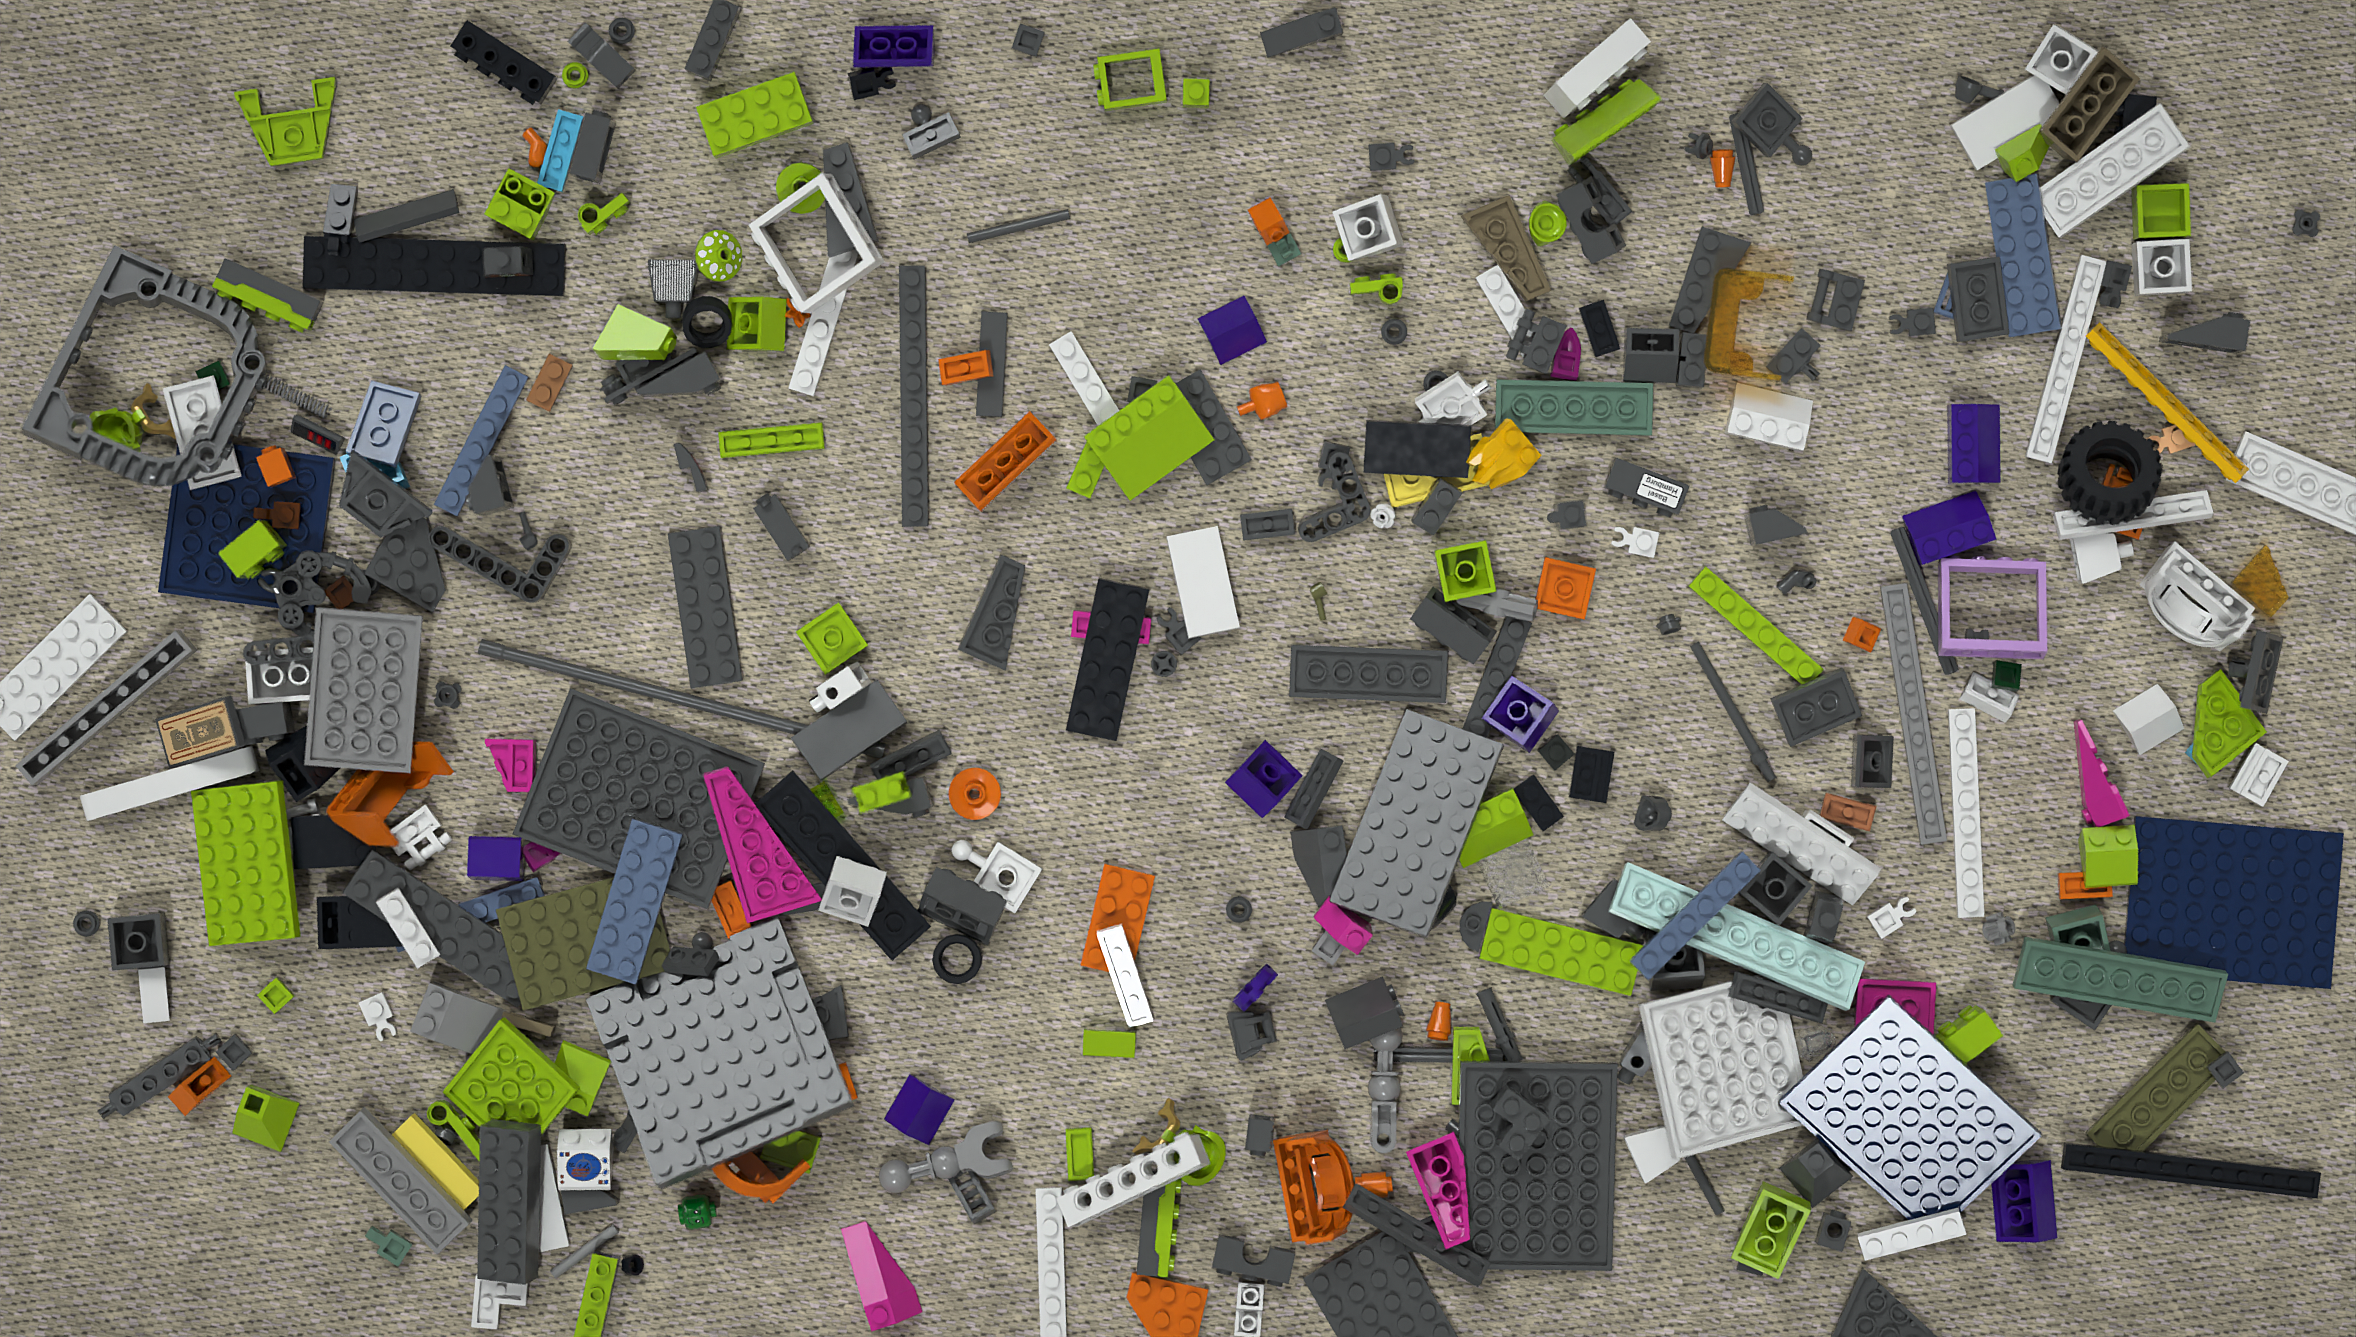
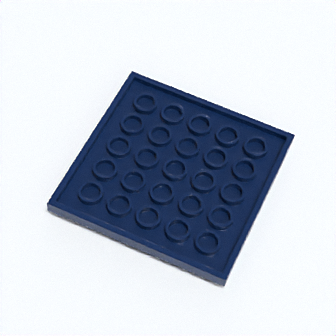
M177 444L176 456L180 455V451H179L178 444ZM233 444L242 477L190 490L188 480L172 486L158 592L279 608L275 594L263 589L258 582L259 578H264L267 584H273L275 582L273 575L262 576L259 574L254 579H251V577L249 579L238 578L218 553L259 520L268 521L272 526L273 520L254 518V508L273 509L274 501L301 503L300 529L274 528L287 544V547L283 549L285 554L273 563L270 561L262 566L264 570L273 568L283 571L294 564L298 555L305 550L323 552L335 458L286 451L296 478L274 487H268L256 457L262 455L261 450L265 448ZM320 571L317 575L312 577L313 581L318 585ZM287 580L282 585L283 589L289 593L296 591L298 588L297 583L293 580ZM316 605L302 606L304 612L315 613Z

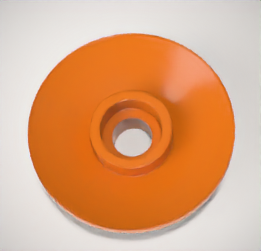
M968 768L961 771L954 777L949 787V801L952 808L966 819L979 820L986 818L996 810L1000 802L1001 790L997 779L990 772L981 768ZM971 789L979 791L978 798L972 799L969 792Z

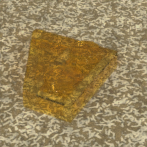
M2264 545L2231 583L2268 617H2272L2289 597L2281 583L2280 574L2270 555L2271 551L2267 545Z

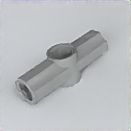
M1497 588L1496 592L1457 600L1458 605L1483 610V613L1500 617L1510 616L1531 622L1534 621L1538 608V600L1514 595L1510 591Z

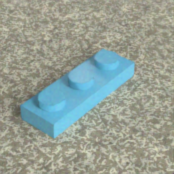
M558 109L537 181L538 184L545 188L563 192L583 124V116Z

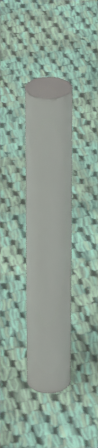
M614 1224L609 1226L550 1270L551 1274L558 1278L618 1234V1229Z

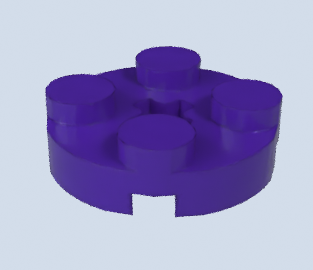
M1266 963L1256 973V976L1241 989L1232 1002L1244 1012L1262 995L1264 988L1272 983L1278 976V973Z

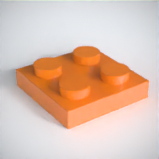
M1544 557L1535 598L1538 600L1537 609L1585 620L1596 568Z

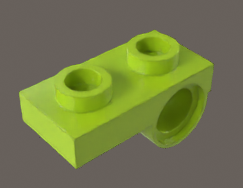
M621 193L602 209L595 204L587 203L580 207L578 219L589 235L593 232L598 235L608 227L606 222L613 216L618 219L629 210L627 205L631 202ZM589 209H595L598 214L596 221L593 223H587L584 219V215Z
M1396 273L1380 275L1381 280L1370 281V276L1354 278L1355 283L1349 284L1350 295L1378 292L1381 302L1393 305L1402 296V277L1396 278ZM1385 286H1394L1397 289V297L1392 300L1386 299L1383 295V288Z

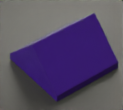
M1245 296L1197 318L1220 365L1267 343L1258 320Z
M469 836L467 877L471 880L524 881L521 837Z
M909 1074L884 1120L905 1135L929 1145L955 1099Z

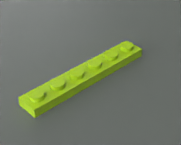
M1706 566L1688 585L1801 685L1816 679L1824 670Z

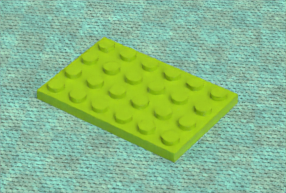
M283 780L191 791L209 946L301 937Z

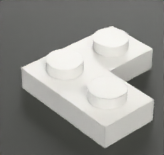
M476 1275L471 1327L498 1329L500 1305L526 1306L528 1284L522 1285L477 1279Z

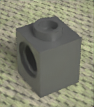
M1832 1209L1830 1214L1823 1212L1815 1243L1843 1252L1851 1221L1845 1218L1846 1214ZM1831 1223H1839L1840 1231L1835 1236H1830L1827 1233V1228Z

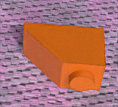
M214 1056L184 1080L168 1098L186 1116L227 1081L231 1074Z

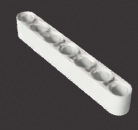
M253 746L84 794L80 796L86 820L90 821L147 803L170 798L171 796L194 791L202 787L218 784L226 780L242 777L250 773L259 772L260 770Z

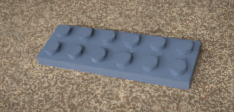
M2038 174L2028 175L2018 182H2015L2012 178L1986 182L1985 187L1996 257H2000L2009 326L2008 336L2016 337L2062 329Z
M634 818L632 819L586 969L632 984L638 983L683 837L682 833Z

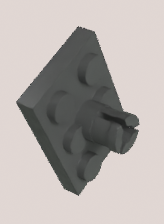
M2257 630L2256 636H2253L2250 644L2252 651L2251 659H2243L2237 656L2232 657V662H2230L2228 669L2229 676L2246 680L2245 687H2242L2239 695L2240 707L2264 714L2268 713L2283 637Z

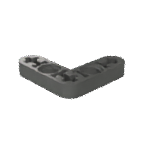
M1334 450L1327 458L1328 468L1342 502L1305 517L1299 522L1298 533L1306 542H1315L1359 524L1370 516V505L1352 460L1343 450ZM1340 456L1342 460L1346 459L1343 462V466L1347 474L1342 475L1338 466H1333L1336 462V457ZM1348 479L1356 482V488L1350 493L1342 490L1343 482ZM1356 497L1361 507L1365 506L1362 509V515L1358 516L1356 512H1351L1355 510L1351 498ZM1331 513L1341 515V522L1337 526H1330L1327 523V518ZM1320 518H1322V523L1327 529L1322 532L1321 526L1314 529V535L1312 536L1308 532L1303 533L1307 529V524H1311L1312 527L1320 525L1318 521Z

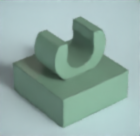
M1290 233L1283 236L1279 241L1267 245L1278 267L1301 255Z

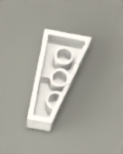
M1630 18L1561 77L1543 96L1563 118L1576 108L1579 110L1583 109L1592 101L1589 97L1595 91L1600 94L1610 85L1608 80L1613 75L1618 78L1629 69L1626 64L1633 59L1637 62L1647 53L1645 47L1651 41Z

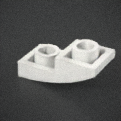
M165 966L138 968L143 1023L170 1021Z
M1238 1282L1234 1337H1260L1264 1284Z

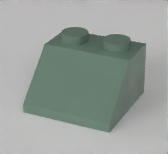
M2096 904L2045 917L2050 941L2110 951L2103 914Z

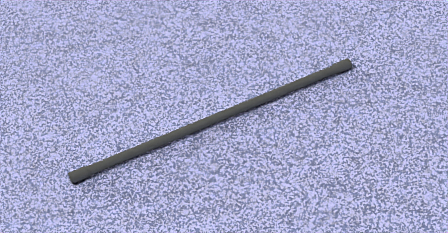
M481 639L478 654L520 663L793 735L809 726L506 647L503 644ZM878 742L862 754L883 758L886 744Z

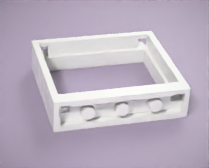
M821 173L749 224L753 240L763 248L766 253L764 255L765 260L772 268H775L779 275L777 279L780 285L788 290L792 297V305L801 313L814 312L885 262L832 174ZM821 189L863 261L810 298H807L765 227Z

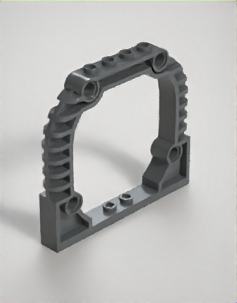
M114 245L21 427L24 436L81 461L84 459L122 477L147 486H173L193 478L200 471L212 473L220 467L223 459L227 460L233 450L231 443L235 436H240L245 424L242 421L246 413L250 414L255 406L256 400L254 397L257 390L262 391L267 381L265 376L267 371L265 357L259 351L258 336L254 324L247 313L227 297H221L211 290L172 274V270ZM147 288H154L156 290L152 296L142 294ZM138 300L146 308H155L161 302H164L217 325L227 332L234 341L236 348L232 354L231 365L235 379L208 433L199 434L192 438L183 454L165 458L150 456L94 432L89 416L84 413H73L67 402L64 390L59 389L71 365H75L81 355V350L79 349L83 341L87 342L93 331L91 325L103 303L113 307L127 301ZM250 361H257L260 364L255 370L246 368V365ZM79 424L87 426L83 433L78 434L73 431L75 426ZM206 452L214 454V458L208 462L200 459L202 454Z

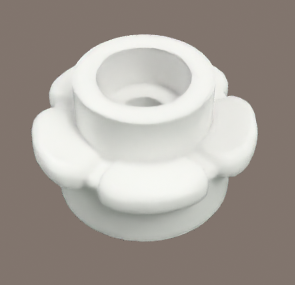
M1378 504L1376 508H1373L1370 516L1374 520V525L1378 528L1391 527L1395 519L1394 508L1389 504Z

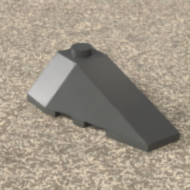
M1343 825L1290 832L1294 859L1318 908L1321 907L1328 896L1331 897L1347 858Z

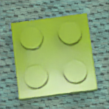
M839 602L796 631L825 675L868 646V643Z

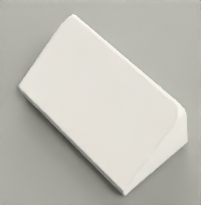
M1973 672L1959 699L2006 723L2011 717L2020 695L2009 690L1992 688L1991 680Z

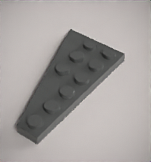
M1863 1267L1831 1337H1937Z

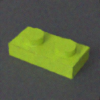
M1088 442L1084 446L1066 489L1090 499L1104 469V464Z

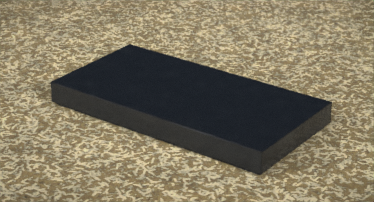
M1366 420L1363 473L1468 478L1469 464L1466 461L1470 452L1471 425Z

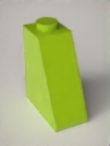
M618 304L596 341L593 350L603 360H665L668 353L674 350L678 337L670 327Z

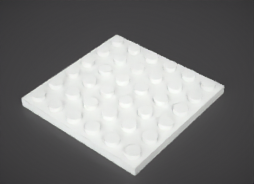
M1759 974L1752 975L1760 979L1780 984ZM1732 981L1639 1004L1672 1159L1690 1156L1802 1125L1779 1104V1099L1803 1077L1790 1014L1728 997Z

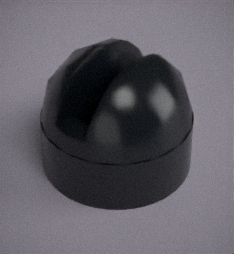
M627 1255L621 1261V1269L627 1275L637 1276L643 1271L644 1262L639 1255ZM631 1262H634V1267H630Z

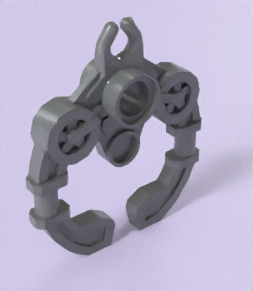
M305 550L298 555L294 564L283 571L273 568L262 570V576L271 574L275 577V582L270 585L266 583L264 578H259L258 582L263 589L275 594L280 608L278 610L280 624L299 636L314 635L315 630L311 629L312 624L308 622L306 624L303 621L304 611L302 606L319 605L324 602L326 598L325 590L312 579L313 576L319 573L322 566H327L328 569H331L334 565L345 569L344 574L350 575L355 581L351 591L353 601L367 604L371 594L370 583L361 568L353 562L354 558L349 557V559L337 556V553L333 551L329 553ZM287 580H293L297 583L298 588L296 591L289 593L283 589V583Z

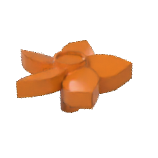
M787 298L786 303L790 310L785 313V317L793 318L794 323L800 328L803 326L805 319L811 317L810 313L797 311L792 305L791 299Z

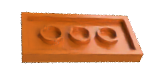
M1104 864L1081 966L1109 972L1097 937V931L1118 924L1123 925L1135 961L1155 875Z

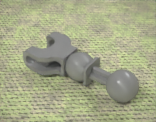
M1401 1028L1370 1039L1372 1046L1378 1050L1377 1071H1371L1373 1076L1368 1084V1093L1372 1099L1370 1143L1377 1152L1383 1154L1392 1151L1396 1144V1099L1400 1095L1401 1085L1396 1077L1398 1072H1393V1051L1401 1044L1403 1037ZM1385 1133L1388 1135L1389 1141L1381 1146L1377 1143V1137Z
M994 1121L973 1126L961 1143L954 1145V1148L941 1146L932 1154L928 1152L926 1153L927 1160L909 1165L901 1160L886 1162L879 1171L881 1186L888 1192L900 1193L909 1187L913 1179L931 1175L933 1180H938L937 1177L950 1179L956 1176L959 1171L962 1173L972 1171L980 1177L992 1179L1010 1173L1013 1170L1011 1161L1005 1158L991 1160L985 1155L987 1142L1002 1134V1123Z

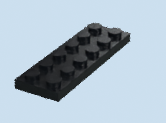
M1098 578L1066 731L1117 741L1150 588Z

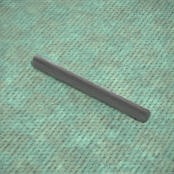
M1904 527L1896 528L1890 534L1945 675L1955 673L1959 670L1955 657L1938 656V613L1906 529Z

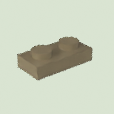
M507 1010L503 1012L501 1019L505 1017L519 1031H521V1028L531 1031L530 1036L543 1040L546 1039V1036H553L556 1025Z

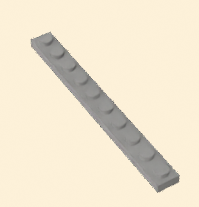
M1907 583L1880 587L1919 841L1920 845L1947 841L1908 587Z

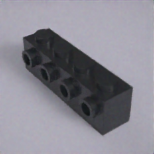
M466 20L450 46L456 50L454 56L465 63L469 59L478 64L476 70L487 77L491 73L500 78L498 84L509 91L513 87L522 92L520 98L531 105L535 101L542 104L558 79L552 73Z

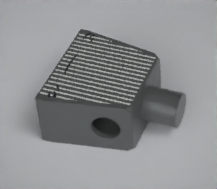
M648 259L654 302L666 303L665 318H681V303H690L694 299L699 271L696 261Z

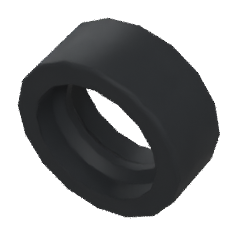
M701 296L693 299L686 305L683 311V332L689 342L700 348H714L723 344L728 339L732 331V314L728 305L721 299L713 296ZM711 311L717 313L723 322L721 328L717 331L702 333L693 328L692 318L700 312Z
M954 934L945 937L938 943L933 951L932 962L935 972L941 979L948 983L961 984L968 982L976 976L981 967L982 954L980 947L973 939L966 935ZM952 944H963L972 953V965L965 973L952 974L943 966L942 954Z

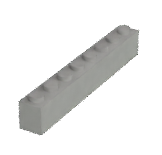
M175 630L15 766L32 786L39 785L198 650L181 630Z

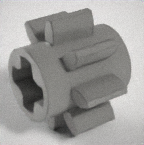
M2003 912L1986 917L1987 922L1983 924L1982 931L1988 941H1994L1995 946L2012 941L2011 935L2015 933V924L2011 917H2004Z

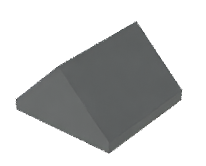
M1853 734L1852 787H1892L1894 736Z

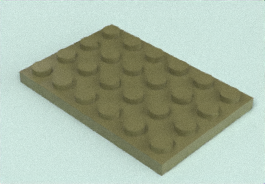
M614 877L495 909L522 1010L626 982L586 969ZM660 912L639 978L664 972L661 965L669 954L670 948Z

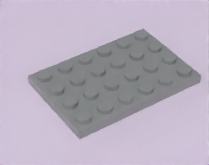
M316 608L305 765L411 773L423 616Z

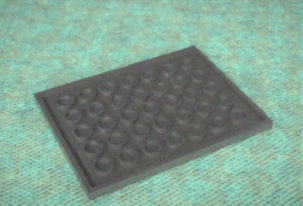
M570 688L512 834L615 874L633 818L682 833L683 837L665 893L708 910L728 857L703 774L728 766L752 799L765 763Z
M1460 1061L1458 1142L1465 1158L1471 1237L1470 1240L1460 1243V1245L1490 1262L1488 1270L1612 1271L1617 1063ZM1504 1084H1507L1543 1110L1550 1118L1520 1161L1500 1148L1495 1141L1509 1122L1490 1106V1103Z

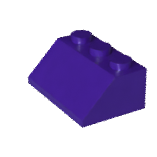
M933 25L855 26L853 67L934 66L935 43Z
M1947 405L1948 483H2001L2000 405Z
M1976 491L1902 516L1919 565H1924L1997 540L1989 515Z
M2051 1160L2014 1162L1991 1183L1996 1242L2039 1243L2056 1239L2057 1226Z

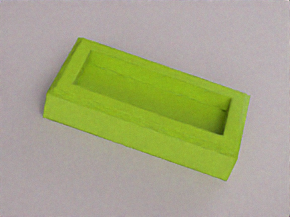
M1092 1127L1065 1129L1068 1181H1084L1094 1176Z

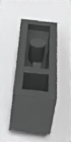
M1336 7L1260 32L1267 58L1342 36L1343 34Z

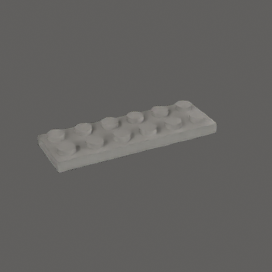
M365 1107L329 1141L436 1254L440 1253L473 1221Z

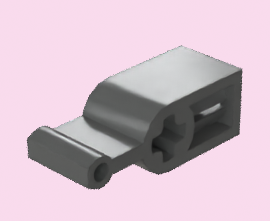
M586 23L567 41L617 89L636 71Z

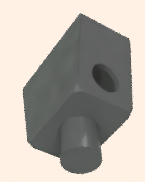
M1613 878L1581 916L1616 938H1620L1626 931L1631 937L1638 940L1646 930L1644 926L1608 912L1618 885V881Z
M1815 890L1803 936L1826 945L1832 943L1835 939L1843 910L1842 899L1838 896Z
M1642 1021L1620 1056L1622 1068L1617 1078L1628 1085L1631 1084L1635 1075L1643 1077L1651 1065ZM1634 1056H1639V1057H1641V1059H1640V1060H1635V1059H1633V1057H1634Z

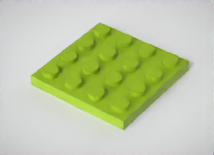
M503 1017L443 1090V1093L479 1127L493 1119L540 1124L542 1136L581 1087L512 1023Z

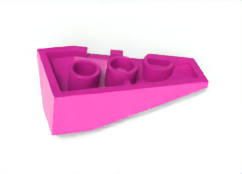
M2078 719L2074 721L2081 799L2084 807L2081 814L2087 825L2091 824L2092 827H2101L2129 817L2130 815L2116 785H2113L2106 779L2108 777L2106 765L2100 758L2096 759L2095 754L2098 753L2097 748L2083 720Z
M1452 1132L1406 1152L1446 1249L1471 1239L1465 1158L1455 1132Z
M864 1221L842 1228L841 1232L871 1332L922 1313L915 1287L868 1223Z

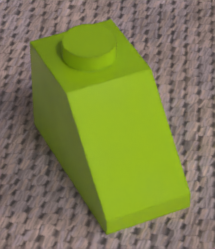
M2040 124L1995 149L2003 171L2015 182L2037 171L2050 147L2045 143L2039 131L2042 128Z

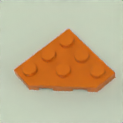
M1132 1272L1126 1298L1151 1337H1198L1208 1289L1154 1276L1137 1275L1136 1272Z

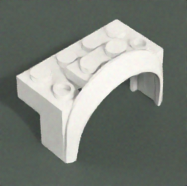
M2173 542L2164 550L2139 584L2145 589L2149 605L2160 623L2177 637L2197 646L2213 647L2221 651L2234 641L2240 639L2255 618L2251 615L2255 607L2176 542ZM2178 587L2183 589L2187 594L2194 598L2198 603H2200L2204 608H2206L2208 612L2204 611L2203 609L2199 608L2194 603H2192L2178 589ZM2212 618V623L2209 625V627L2206 629L2204 633H2201V631Z

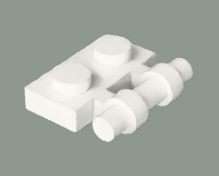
M427 804L390 830L399 842L397 846H391L396 854L401 856L408 851L412 856L404 862L410 871L418 865L420 867L427 862V858L436 852L440 853L446 848L445 845L452 841L448 832H445L440 837L435 834L434 831L442 826V824ZM427 837L430 844L419 851L415 845Z

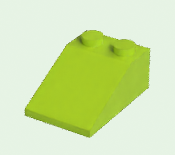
M1763 1181L1751 1205L1731 1258L1779 1279L1811 1212V1202Z

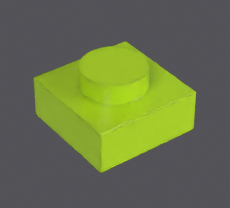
M278 977L257 994L274 1014L295 997Z

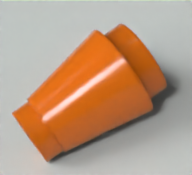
M1731 149L1712 150L1710 162L1715 187H1731L1736 156H1733V150Z
M1435 1002L1426 1028L1428 1032L1427 1038L1448 1041V1036L1451 1035V1004Z

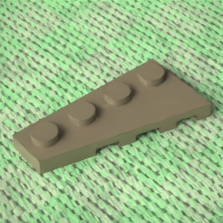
M1510 195L1461 216L1525 302L1551 291Z

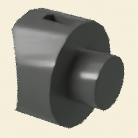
M1641 796L1634 825L1642 831L1663 830L1672 817V811L1667 801L1660 796Z

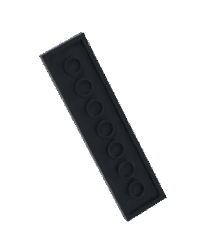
M793 770L754 803L764 818L825 886L837 856L882 871ZM887 875L885 876L880 897L868 927L860 924L892 961L931 927L930 923Z

